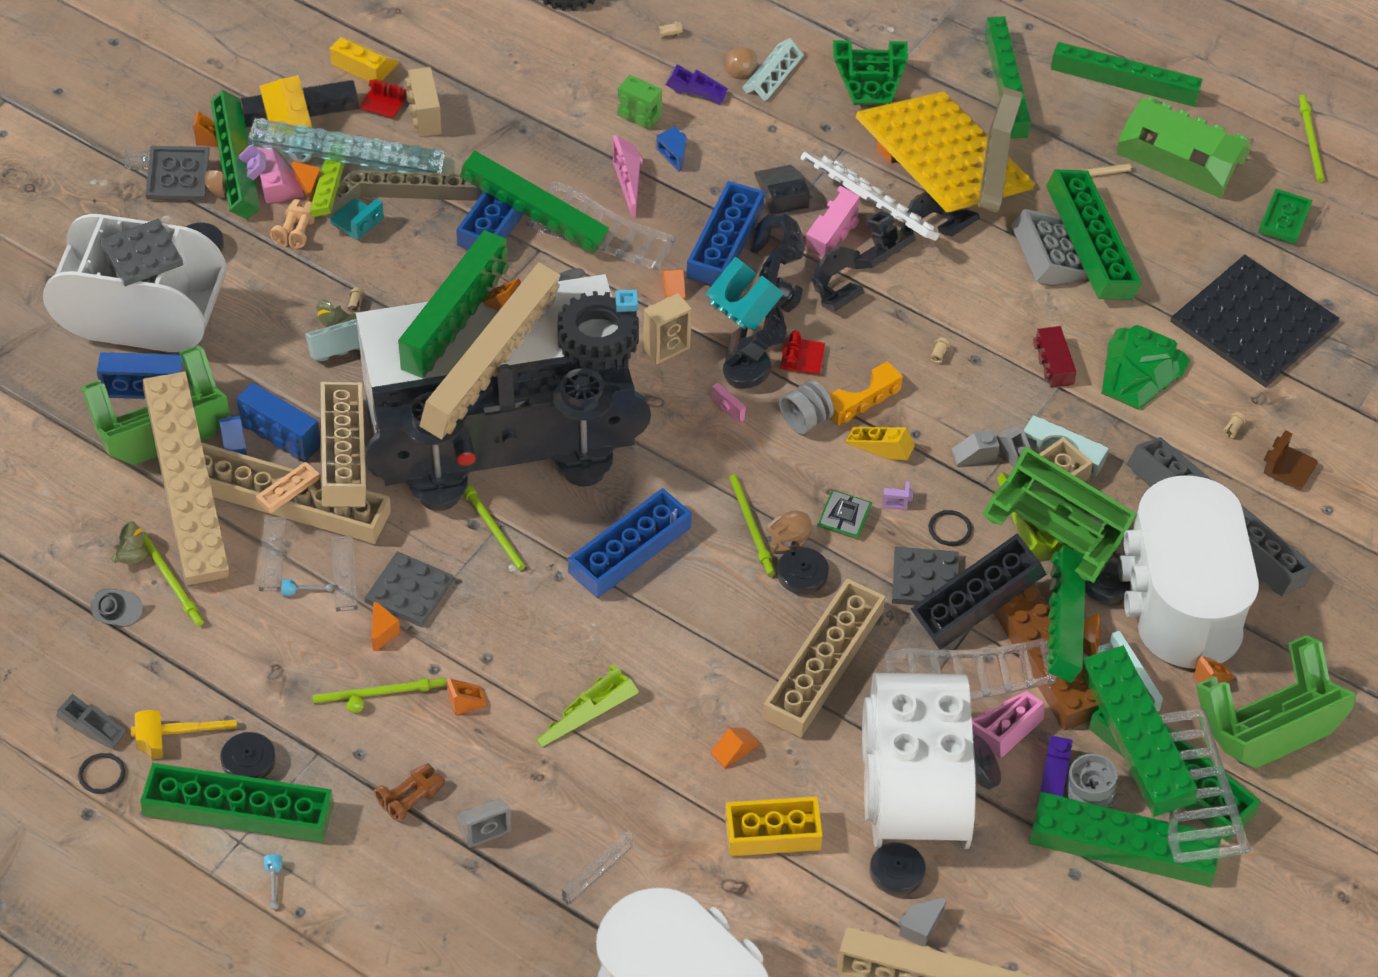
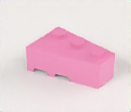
M842 186L838 188V196L834 202L831 200L828 202L827 207L829 209L825 215H819L806 234L805 247L821 256H824L829 250L836 248L837 244L844 240L848 232L854 229L859 222L860 196Z
M1026 691L1002 702V706L993 710L989 708L984 711L983 715L972 718L973 737L979 736L984 739L994 755L1001 759L1044 720V702Z

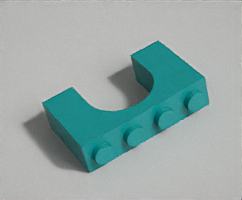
M734 257L707 291L706 295L711 298L709 303L744 330L748 327L754 331L784 293L769 280L761 276L748 294L739 300L742 292L757 273L737 257Z

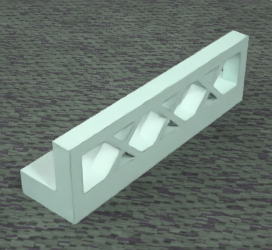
M791 38L779 43L742 89L746 94L755 90L762 100L766 101L804 54ZM790 49H791V50L795 53V55H796V57H795L794 59H793V58H790V53H789V50H790ZM780 61H785V70L781 69ZM771 72H776V81L771 80ZM762 83L767 84V92H766V93H765L764 90L760 87V85H761Z
M1121 632L1112 633L1110 642L1099 646L1098 653L1124 645L1157 711H1160L1163 697Z

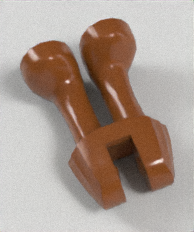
M427 763L412 770L410 777L396 788L389 790L387 787L380 785L374 789V794L380 806L385 811L388 810L390 817L400 822L406 817V812L423 797H427L429 800L432 799L443 787L445 779L440 774L433 775L434 768ZM416 788V790H415L413 793H411L409 796H407L406 798H404V799L401 800V801H398L400 798H402V797H403L405 794H407L409 791H411L412 789Z

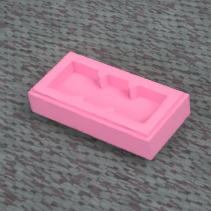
M719 383L713 385L712 400L719 405L722 411L727 412L738 423L744 421L746 406Z

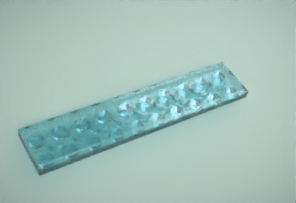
M254 118L248 138V145L398 172L442 173L446 152L439 149L423 148L418 145L411 146L400 142L371 139L361 135L354 136L342 132H331L321 128L314 129L303 125L297 126L285 122H274L264 118Z

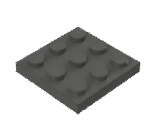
M151 146L146 199L205 200L207 187L204 179L209 166V147Z
M159 218L100 239L102 247L124 286L183 266V259Z
M895 546L892 604L916 605L958 575L959 552Z
M397 551L365 596V603L373 606V602H378L392 615L422 628L454 581V575Z

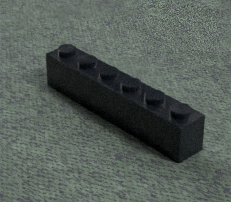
M354 80L302 88L309 117L359 109L358 94ZM262 95L241 98L246 128L269 124Z

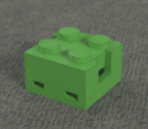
M629 75L618 88V98L621 102L618 106V116L639 126L651 129L662 116V88Z

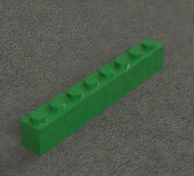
M987 17L985 36L999 96L1003 87L1022 92L1021 102L1012 127L1010 139L1028 138L1031 119L1006 17Z
M1058 42L1056 45L1050 69L1192 107L1196 106L1203 78Z
M221 90L211 100V107L229 211L248 220L258 212L260 205L255 180L247 177V164L239 159V155L249 146L241 100Z
M476 150L472 152L462 165L460 177L466 182L475 185L483 192L489 193L499 201L508 204L516 211L527 215L532 220L560 234L584 250L595 254L606 240L609 227Z
M1063 545L1059 552L1056 551L1051 558V563H1053L1050 573L1052 577L1050 585L1051 597L1049 600L1051 609L1048 615L1050 625L1048 627L1049 640L1047 643L1049 652L1046 662L1048 663V673L1072 683L1083 667L1085 580L1075 570L1084 560V555Z

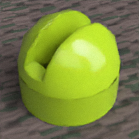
M353 694L345 709L352 713L361 712L364 708L363 699Z

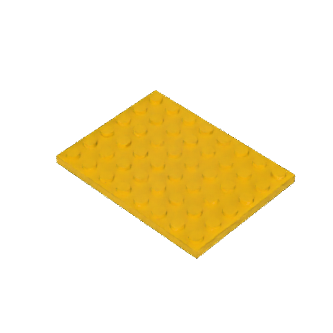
M944 91L857 111L856 119L946 212L974 206L979 203L988 135ZM1009 157L1007 158L1002 198L1033 190L1035 183Z

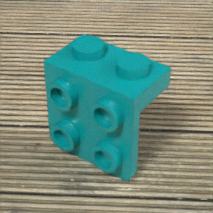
M356 198L352 199L330 218V223L356 240H359L384 219L383 202L375 199L370 205H366Z

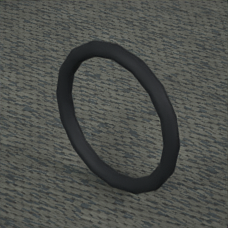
M943 510L936 513L928 524L929 533L933 539L947 546H957L964 543L970 538L972 532L969 519L962 513L954 510ZM944 514L956 515L965 521L968 531L958 541H945L934 533V521Z
M99 753L90 756L82 763L79 768L78 779L85 790L103 794L113 791L122 783L126 770L124 763L119 757L110 753ZM110 758L119 764L121 773L115 784L104 789H94L84 782L83 771L87 764L94 759Z

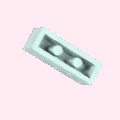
M357 319L305 333L310 356L318 362L330 359L329 356L336 354L337 356L346 355L353 349L360 350Z

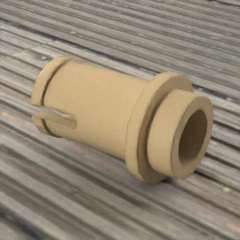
M674 21L673 24L658 26L661 38L675 34L679 36L680 33H683L681 22L677 23V21Z
M355 287L349 294L351 298L347 310H351L350 313L360 312L362 300L366 296L362 288Z
M943 337L935 340V347L930 356L931 361L937 364L942 363L945 352L950 348L949 341Z
M1240 412L1231 414L1229 423L1223 429V434L1229 437L1230 433H1232L1230 438H1234L1240 427L1245 425V416Z

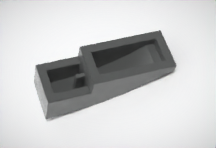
M74 694L57 711L56 717L90 739L112 749L127 733V730L94 705L88 706Z

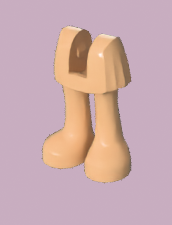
M294 199L285 211L286 220L283 227L276 225L270 231V237L276 244L286 247L289 241V245L293 249H299L305 245L307 224H313L315 217H312L310 213L312 202L307 201L305 206L302 207L301 200ZM295 222L298 223L296 229L292 230Z

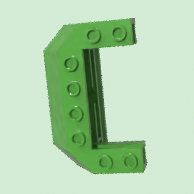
M1148 97V99L1141 98L1127 120L1119 138L1117 154L1218 198H1222L1236 164L1244 165L1253 144L1248 142L1249 138L1238 133L1232 136L1224 132L1226 128L1216 124L1214 127L1206 125L1208 121L1197 117L1196 120L1189 118L1190 113L1183 110L1175 112L1172 110L1173 106L1152 97ZM1150 130L1159 133L1154 145L1145 141ZM1193 149L1210 155L1205 166L1189 160Z
M197 345L180 351L179 354L191 387L190 394L202 441L216 434L220 428L219 419L226 418L230 411L227 396L216 387L205 350ZM101 380L80 386L92 424L105 451L110 456L133 465L158 457L147 406L116 417L105 384L101 383Z
M1026 446L1008 479L993 494L982 514L991 523L1001 526L1015 512L1022 520L1033 523L1040 531L1051 534L1058 542L1065 543L1072 547L1073 550L1082 553L1084 560L1076 568L1075 572L1084 580L1093 583L1106 568L1123 541L1125 530L1131 528L1137 516V513Z
M1308 635L1288 643L1296 683L1235 710L1229 683L1223 681L1218 684L1217 677L1215 676L1196 684L1204 725L1226 754L1257 769L1330 735L1353 710L1357 694L1330 682L1323 644L1321 641Z

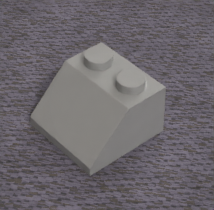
M500 798L494 801H487L473 809H466L457 815L458 827L468 848L511 832L510 807Z

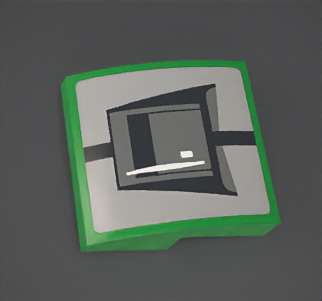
M832 489L818 522V527L859 539L872 502Z

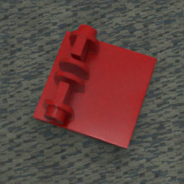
M370 79L368 86L371 88L359 109L394 118L407 98L406 89L403 86L393 85L392 83L388 85V82L383 83V81L377 79Z
M793 331L789 337H785L780 369L820 375L825 343L803 340L799 331Z

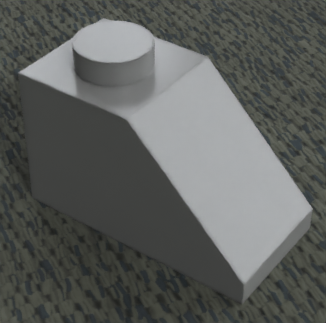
M1009 427L996 434L1001 456L1014 468L1025 446L1031 449L1023 428Z
M995 431L973 433L953 447L952 454L956 467L997 462L1000 446Z
M939 898L913 905L907 914L903 912L898 922V926H900L899 936L920 946H926L944 912L946 899Z

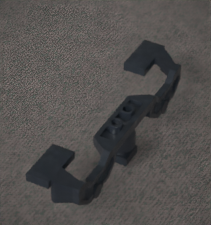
M927 191L917 195L907 207L910 214L913 212L922 217V219L933 212L942 214L948 220L937 227L938 232L950 237L980 219L979 213L968 209L963 210L962 208L946 212ZM880 211L866 220L867 227L872 229L871 235L875 246L861 255L858 250L841 246L829 250L823 256L821 262L818 263L812 275L814 289L820 294L822 307L835 312L865 293L862 286L852 282L834 291L828 286L833 275L846 267L866 269L885 262L887 258L899 253L903 248L916 241L914 230L899 221L901 229L898 230L897 226L893 225V216Z
M785 213L782 216L767 214L757 223L751 251L757 254L768 244L771 230L779 227L782 228L784 232L782 245L776 247L763 264L759 277L763 276L784 294L765 316L763 330L746 337L748 327L745 330L739 327L731 334L724 362L729 367L738 361L742 355L753 362H757L765 350L781 345L787 334V326L780 307L789 313L801 302L803 288L798 285L793 288L790 282L781 277L777 278L780 263L786 265L798 261L803 257V252L805 251V242L798 222Z

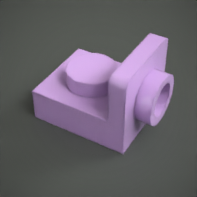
M249 145L239 155V159L247 164V177L255 180L266 169V154L256 147Z
M905 482V490L884 488L882 508L907 510L908 502H912L913 489H909L910 482Z

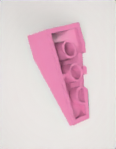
M615 135L613 136V165L633 218L636 217L640 164H643L641 153L637 152L634 144Z
M272 144L254 146L266 154V169L259 175L265 203L304 197L303 189L293 171Z

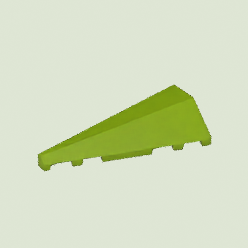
M1001 472L997 477L1000 487L1008 479L1007 473ZM1015 512L1011 514L1020 537L1037 559L1044 561L1052 558L1053 554L1056 551L1059 552L1063 545L1072 549L1069 545L1058 542L1051 534L1040 531L1033 523L1022 520Z
M612 664L608 667L609 673L604 678L598 677L594 681L595 685L582 692L562 712L563 718L557 723L552 722L548 725L549 729L541 736H537L535 740L543 747L638 694V689L630 678L623 675L620 669Z

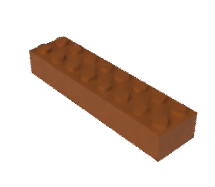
M1034 583L996 610L994 614L1062 729L1066 730L1091 721L1092 714L1099 707L1082 675V670L1072 683L1048 673L1046 659L1049 652L1047 643L1049 640L1048 627L1050 619L1048 615L1050 608Z

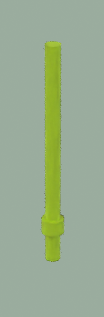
M1302 94L1299 96L1301 105L1299 110L1304 119L1316 179L1318 183H1322L1325 179L1311 120V106L1308 104L1306 95Z
M733 474L729 477V480L758 550L759 561L764 565L768 577H772L776 574L772 565V556L770 551L766 550L736 474Z
M468 483V487L463 495L474 505L518 571L523 570L525 564L478 498L475 488Z
M143 532L144 546L182 603V609L187 616L191 617L197 627L202 626L204 621L198 613V607L194 601H190L146 532Z
M421 678L415 682L315 694L312 697L314 704L350 699L353 694L360 697L414 690L424 692L429 691L430 688L445 687L447 684L446 678L430 680L428 678Z

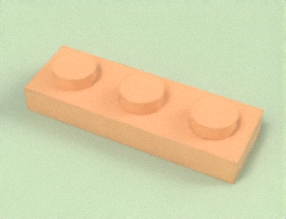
M304 462L256 496V501L271 514L320 479V474L307 462Z

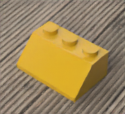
M340 37L330 47L331 65L368 82L370 79L382 81L399 64L398 60L352 39Z
M299 75L259 86L273 142L291 139L299 134L309 135L313 132Z

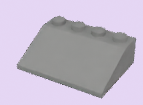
M1024 209L1011 225L1036 282L1055 285L1089 279L1061 218Z

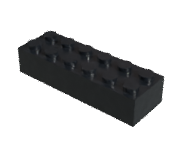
M1017 533L913 606L911 611L938 649L941 650L1042 579L1047 573L1040 561Z

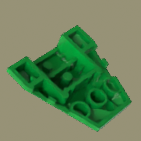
M833 40V59L853 105H887L892 103L908 60V41H889L888 50L852 49V40Z
M1134 325L1130 329L1126 327L1117 329L1108 342L1101 394L1139 410L1154 399L1157 392L1161 389H1167L1173 380H1179L1191 360L1183 351L1177 349L1178 343L1175 340L1143 326Z

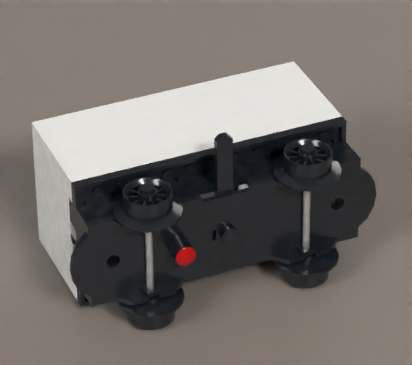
M606 274L558 281L560 287L554 295L556 299L550 308L546 307L542 319L534 322L535 325L531 333L523 336L524 339L520 347L512 350L513 353L507 363L503 362L497 368V376L490 378L491 381L486 390H481L478 393L479 397L475 404H470L467 407L468 411L462 420L458 418L452 433H447L442 440L420 427L426 401L499 311L485 306L481 302L475 315H471L465 328L459 331L455 341L449 344L443 357H439L433 370L428 372L424 378L401 370L398 340L427 302L356 313L365 399L373 437L365 449V462L368 470L375 476L384 479L385 486L401 483L409 484L413 496L420 500L421 504L427 509L434 511H444L456 505L468 487L467 475L474 471L553 459L559 471L574 485L586 487L601 481L613 464V450L615 448L635 445V438L645 431L652 415L648 401L643 395L635 391L629 370V362L626 359H621V365L619 366L615 363L610 364V369L598 366L597 370H592V365H586L585 368H582L579 361H576L574 364L571 363L569 355L564 357L562 348L558 346L557 321L558 313L562 312V306L564 304L570 305V299L573 297L577 300L580 299V294L582 293L591 296L593 291H598V295L610 292V297H612ZM591 319L581 323L578 329L588 336L604 337L616 331L618 326L609 320Z

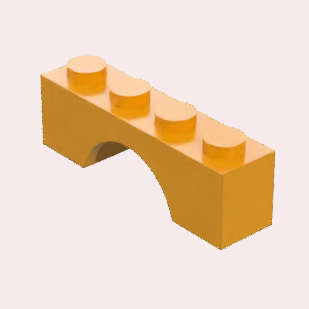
M886 361L871 370V386L866 390L856 393L847 392L842 389L829 394L834 407V414L830 419L839 426L844 422H849L856 415L866 412L873 405L879 404L890 395L898 393L902 386L903 376Z

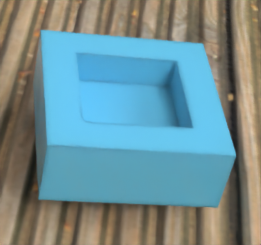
M615 290L617 312L638 311L637 290Z

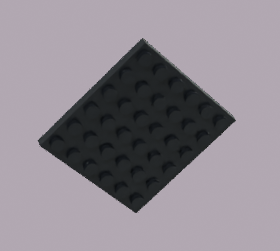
M1244 254L1171 316L1170 322L1266 388L1336 326L1340 318Z

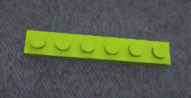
M334 144L328 147L310 208L312 217L331 214L349 151L347 144Z

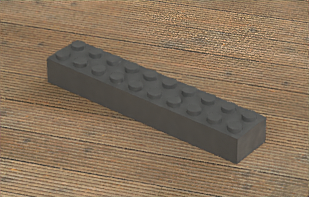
M1161 437L1137 445L1126 464L1136 475L1142 477L1150 487L1161 480L1175 476H1197L1210 479ZM1241 505L1258 579L1268 584L1280 596L1305 587L1316 566Z

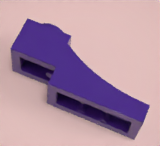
M678 64L671 71L665 84L680 94L684 92L698 95L718 105L722 103L728 90L727 87L697 69L694 73H691Z
M1050 736L1040 792L1063 797L1073 743L1072 739Z

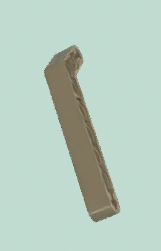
M1006 87L1002 89L987 138L978 203L979 208L998 213L1002 202L1010 134L1022 98V92Z
M356 170L350 172L340 181L331 214L324 216L331 218L352 199H359L360 197L475 201L480 198L483 192L475 185L466 182L460 177V174Z

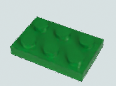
M1275 188L1258 233L1296 244L1313 200Z

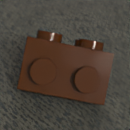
M1285 430L1281 437H1276L1272 446L1274 449L1272 451L1268 450L1264 458L1266 465L1263 473L1301 490L1316 468L1318 461L1289 447L1293 433Z

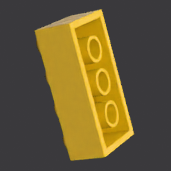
M817 796L726 802L725 823L729 856L821 850L823 835Z

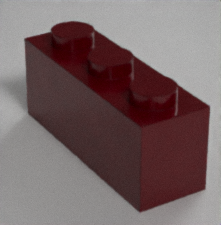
M1055 326L1037 329L1036 337L1033 338L1034 348L1038 349L1040 365L1043 364L1044 378L1048 380L1050 388L1074 385L1077 371L1062 327Z

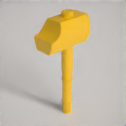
M143 710L135 713V726H131V737H136V747L138 750L147 753L151 760L163 758L162 735L237 728V719L162 724L161 711Z

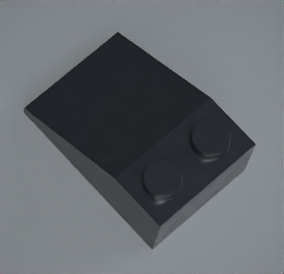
M792 165L755 171L754 174L760 189L765 191L764 198L771 215L809 208L810 191L805 179Z

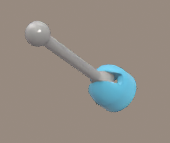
M282 579V596H291L297 590H326L332 592L334 585H297L291 579Z
M270 854L264 857V868L267 872L271 873L272 902L270 903V908L276 910L279 908L276 897V873L282 868V856Z

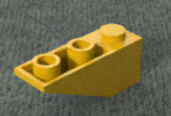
M853 427L845 441L846 444L889 460H908L915 447L907 428Z

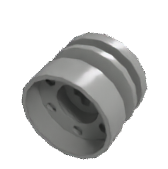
M808 380L796 390H792L782 396L779 401L780 410L785 421L799 434L807 433L815 428L817 424L823 423L834 414V407L829 394L823 386L814 380Z
M1085 754L1078 757L1072 763L1069 770L1068 798L1110 808L1115 800L1118 778L1114 763L1107 757L1099 754Z

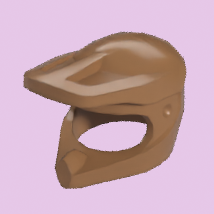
M798 510L786 512L776 517L767 525L766 530L773 537L770 546L772 553H785L805 545L809 538L812 524L808 514ZM796 541V544L794 546H784L780 542Z

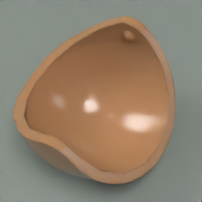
M746 47L732 49L725 58L727 73L735 79H748L752 77L757 69V57L754 51Z
M207 171L204 179L206 187L214 195L227 199L223 173L221 171Z

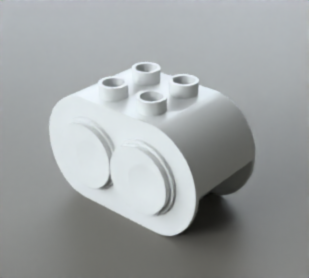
M87 214L77 218L71 224L67 233V247L55 275L45 285L43 302L50 316L59 325L82 338L151 350L180 352L196 346L203 338L226 275L225 259L219 248L202 233L187 227L162 223L183 259V266L124 286L102 247L100 239L150 221L102 214Z
M1175 476L1161 480L1145 492L1139 504L1133 530H1125L1124 533L1126 556L1118 557V577L1120 582L1130 581L1131 591H1126L1124 596L1125 614L1127 617H1136L1139 635L1143 643L1153 654L1162 660L1185 668H1196L1201 656L1215 659L1218 663H1223L1230 659L1241 646L1244 633L1243 626L1249 607L1255 601L1259 589L1257 572L1241 504L1228 488L1207 478Z
M874 673L870 697L864 698L862 715V754L865 764L864 809L866 821H871L874 847L880 848L883 839L960 840L962 849H969L972 841L975 815V764L970 689L967 675Z
M650 888L634 892L618 901L608 911L598 929L596 946L597 954L602 964L598 977H768V974L761 964L763 957L759 949L748 939H744L739 943L728 932L730 929L729 923L718 909L710 907L706 911L694 898L677 890Z

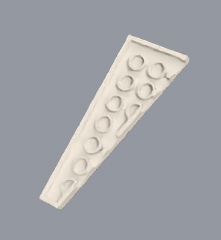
M803 152L802 160L815 164L813 167L829 174V177L843 183L842 185L865 200L872 201L876 204V207L891 213L895 219L904 222L905 225L922 236L935 241L938 239L940 234L934 230L935 226L926 221L924 223L920 221L922 217L913 212L910 214L906 206L900 203L897 205L893 197L889 195L884 196L882 194L883 191L876 186L871 187V182L862 177L859 179L857 177L858 173L849 168L846 170L844 168L846 165L838 160L834 162L827 156L821 158Z

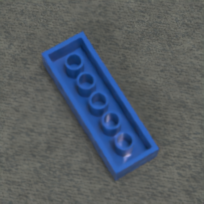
M731 181L727 182L687 261L686 278L713 285L734 257L739 258L764 208L765 191Z
M661 488L568 557V573L598 599L691 529L692 512L664 488Z

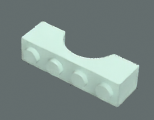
M1033 415L1024 429L1031 450L1038 453L1063 437L1093 462L1090 474L1092 477L1096 478L1106 461L1109 448L1084 438L1082 435L1052 424L1045 419Z

